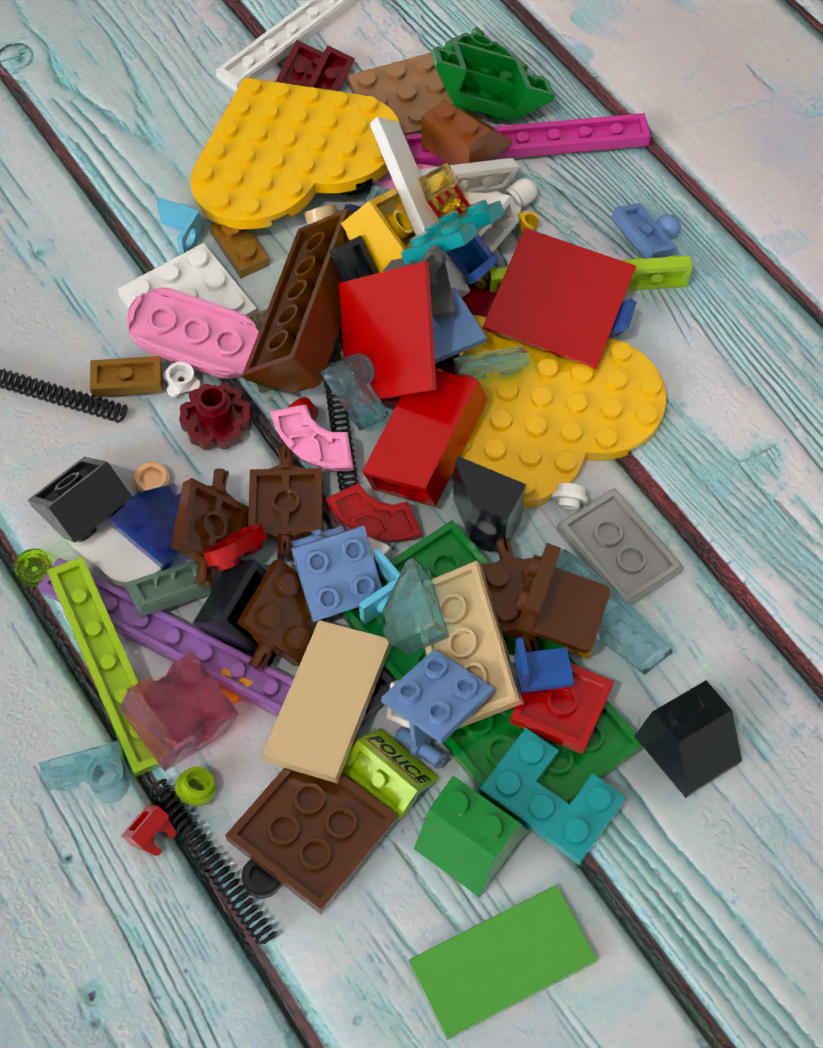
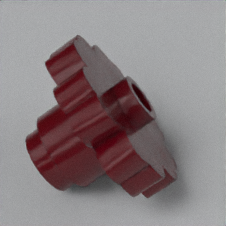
M226 383L219 386L204 384L199 389H194L190 392V402H185L180 406L179 421L181 429L188 433L191 444L199 446L204 450L213 448L215 444L221 449H228L242 441V431L251 428L252 412L250 403L243 400L241 390L232 388V386Z

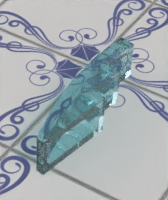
M563 549L560 552L555 567L599 582L610 589L608 602L596 637L600 642L643 675L647 674L673 653L672 647L615 589L568 550Z

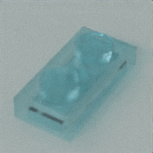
M521 346L453 358L455 372L459 376L466 374L473 376L477 380L485 379L487 377L486 373L500 371V375H512L521 372L520 367L530 366L529 352Z

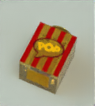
M448 162L418 178L426 202L438 218L454 210H457L459 215L468 212L467 207L471 203L466 190Z

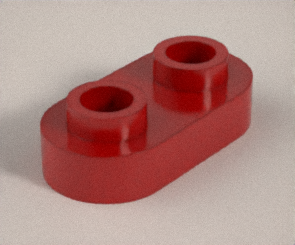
M261 523L233 532L203 551L208 567L217 566L218 571H222L239 563L238 557L241 555L247 556L260 551L263 548L262 542L267 539V535Z

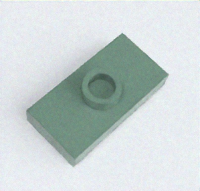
M193 560L126 582V592L139 615L143 617L209 595L211 593V585L202 587L194 583L198 563Z

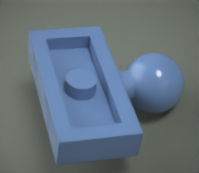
M640 203L615 208L611 219L644 259L673 256L677 247L671 239L676 238L681 229L680 221L677 217L665 214L655 221Z

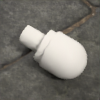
M521 178L510 185L504 194L511 195L513 202L523 209L534 201L538 190L534 181L529 178Z

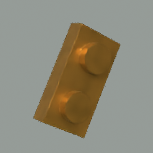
M217 223L209 226L210 234L240 279L270 266L269 257L250 229H234Z
M149 356L91 360V394L99 397L162 392L161 357Z

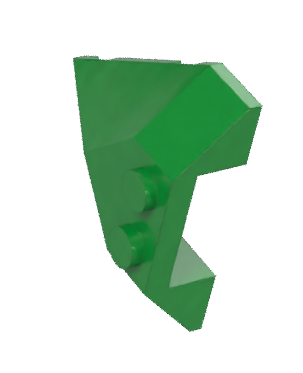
M479 27L473 28L471 35L465 32L447 41L444 48L437 46L432 50L431 56L435 68L453 104L469 113L477 111L496 121H501L502 119L514 121L554 100L555 94L548 80L542 76L527 73V64L497 41L492 42L489 38L485 37V32Z

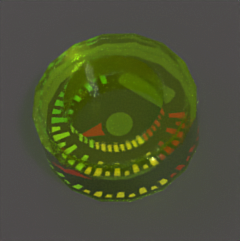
M32 548L18 555L14 563V570L22 584L29 587H37L53 564L45 551Z

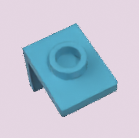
M159 198L157 207L161 223L182 230L177 237L181 255L194 248L203 233L200 212L186 204ZM191 233L190 240L186 245L188 234Z
M379 548L374 551V562L377 572L387 582V585L359 603L360 619L364 624H367L380 614L382 616L388 615L406 597V580Z

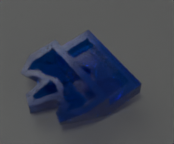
M175 483L138 492L109 520L110 526L162 570L168 569L183 554L171 548L181 493L177 494Z

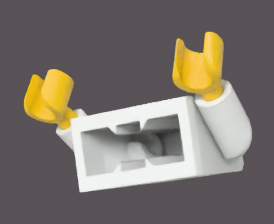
M498 191L463 193L470 205L481 200H486L487 204L501 201L505 213L492 224L477 228L478 234L492 253L518 222V233L522 235L524 228L537 229L539 224L538 215L532 211L522 213L520 211L521 207L513 202L511 195L502 194ZM458 199L457 201H459V203L456 204L454 208L448 209L449 211L443 212L445 206H442L441 213L446 214L457 209L461 203V199ZM462 202L460 208L464 213L468 212V210ZM489 270L482 276L488 278V280ZM482 278L473 283L476 289L485 290L486 283Z

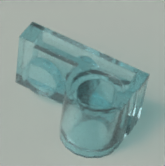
M119 741L39 762L41 777L49 790L66 791L77 787L79 782L87 781L98 800L105 803H114L121 800L129 789L128 767ZM112 772L117 774L111 783L105 785L98 784L104 774Z

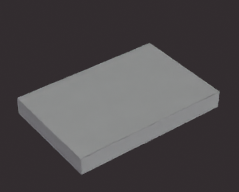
M615 488L557 524L556 530L599 582L609 587L610 595L624 611L683 571L684 567Z

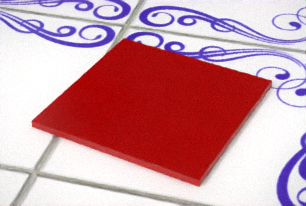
M524 228L482 329L597 369L636 265Z
M424 261L339 283L347 404L437 390L429 262Z

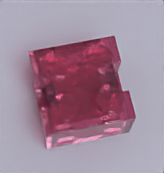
M193 652L172 663L167 674L159 680L153 681L151 677H148L129 688L119 707V710L164 771L227 733L239 715L238 711Z

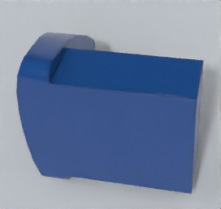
M479 234L466 245L446 252L464 275L463 278L468 284L478 281L499 260V256L496 253H492Z

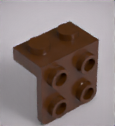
M546 543L542 556L534 554L526 576L533 578L530 589L522 587L515 609L522 611L516 629L581 653H589L594 646L610 595V589L604 584L555 567L561 548Z

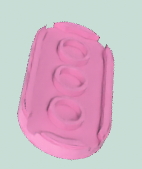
M160 287L152 289L151 292L146 294H140L133 300L127 313L130 337L140 349L175 363L189 364L195 370L223 379H234L242 376L259 332L255 323L246 315L171 288Z

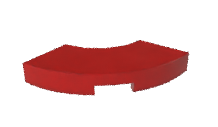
M359 483L325 498L332 512L343 524L350 529L363 525L367 537L372 539L402 541L423 535L408 501L398 504L381 503L367 495Z

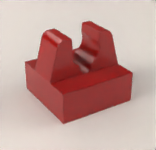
M147 805L121 837L131 846L148 854L159 856L162 850L155 845V837L153 836L156 832H163L168 838L174 839L177 832L168 819L170 816L159 806Z

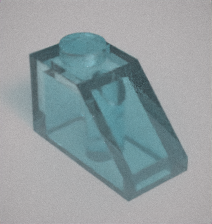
M415 558L407 560L383 608L386 620L383 630L391 646H396L410 655L450 636L429 569Z

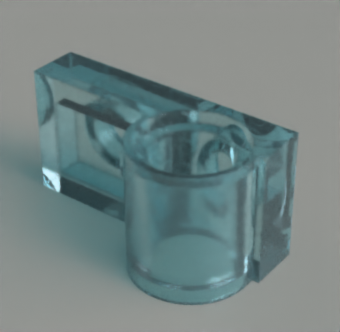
M356 353L327 366L321 372L331 391L336 395L359 431L382 422L389 415V412L369 384L374 378V366L371 360L362 353Z

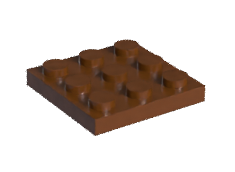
M283 768L225 836L226 841L322 915L396 824L398 815L343 774H341L338 783Z

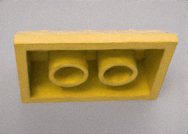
M396 187L369 200L341 223L349 240L360 235L362 236L379 273L387 267L391 260L402 259L400 252L410 246V239L416 236Z

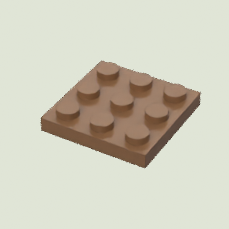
M431 53L347 75L348 86L352 94L373 96L387 105L397 116L404 135L422 133L421 116L443 100L453 104L435 68Z

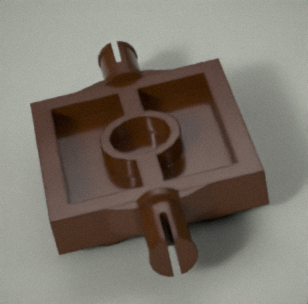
M285 446L279 448V466L270 469H251L249 478L248 526L261 523L267 535L266 540L278 541L277 559L284 561V551L286 548V559L291 561L293 559L291 541L312 535L311 531L317 529L323 532L322 468H301L295 466L294 453L287 447L286 458Z
M222 468L214 470L212 486L205 485L193 478L183 482L171 544L172 549L193 558L198 563L194 583L202 587L211 585L212 569L218 570L217 566L208 567L203 551L233 532L245 528L247 525L249 507L236 501L227 493L226 486L229 472Z
M503 538L499 539L495 545L497 546L500 560L481 565L503 637L514 639L523 637L526 652L540 651L535 635L516 629L522 611L515 609L522 587L530 589L533 578L526 575L532 558H516L511 545V539L505 538V541Z
M281 559L274 560L237 621V624L248 631L259 645L248 664L251 667L254 666L253 669L261 672L264 670L271 654L281 656L293 666H299L318 621L313 622L298 572ZM327 617V618H324V619H321V621H325V622H326V620L328 619V617Z

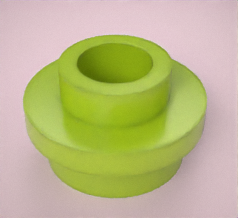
M198 766L183 771L175 783V791L178 797L183 802L192 806H202L210 802L216 789L212 774L207 769Z

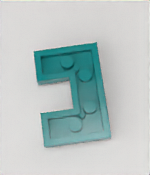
M481 200L468 206V212L459 215L458 211L454 210L438 218V222L424 228L425 232L410 239L411 245L400 252L405 265L410 260L420 261L432 245H438L440 250L445 252L466 245L478 235L477 228L492 224L505 213L501 201L487 204L486 200Z
M525 728L481 786L479 794L580 866L625 802L626 796L592 773L571 804L565 802L538 783L558 756L559 750Z

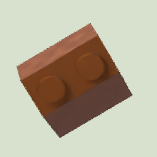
M445 100L421 116L422 147L450 165L489 161L512 145L510 137L468 111Z

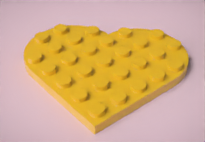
M244 77L193 167L190 185L194 200L200 207L202 214L219 225L222 224L234 229L247 230L273 226L272 220L279 219L287 214L291 218L309 204L316 192H349L356 190V184L363 183L371 178L375 182L384 176L389 170L371 130L370 122L376 117L399 122V120L387 105L373 96Z
M473 315L482 329L486 317ZM484 329L482 331L487 337V342L463 351L458 375L466 374L479 380L488 401L460 457L526 484L523 509L546 504L547 500L552 498L553 491H557L558 483H574L582 470L584 460L605 461L627 456L629 451L640 445H646L656 434L662 422L666 407V389L663 379L652 361L626 342L608 338L597 369Z

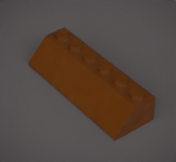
M348 208L298 229L243 371L242 377L245 380L291 393L315 388L323 381L329 358L333 353V347L338 332L341 329L339 283L344 282L329 251L349 241L346 231L341 225L343 221L352 215Z

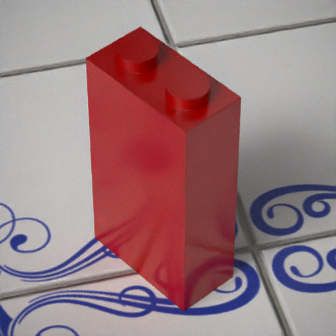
M435 368L437 390L400 397L362 471L373 490L436 507L454 471L456 458L461 456L488 401L479 380L466 374L459 376L446 373L439 368Z

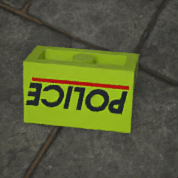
M382 728L356 741L342 771L359 787L397 814L398 820L407 815L420 793L436 784L439 779L434 772L421 761L411 756L408 750Z

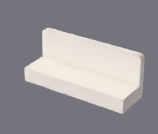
M513 158L425 168L419 169V172L431 200L438 201L436 199L438 195L443 200L448 199L444 193L447 190L452 194L449 199L459 197L453 189L456 185L462 194L466 192H504L510 186L519 165Z

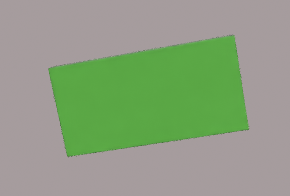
M555 885L409 959V964L448 1041L595 964L598 959L559 888Z

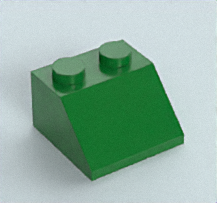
M452 776L430 807L414 849L475 895L481 897L527 829L458 778Z

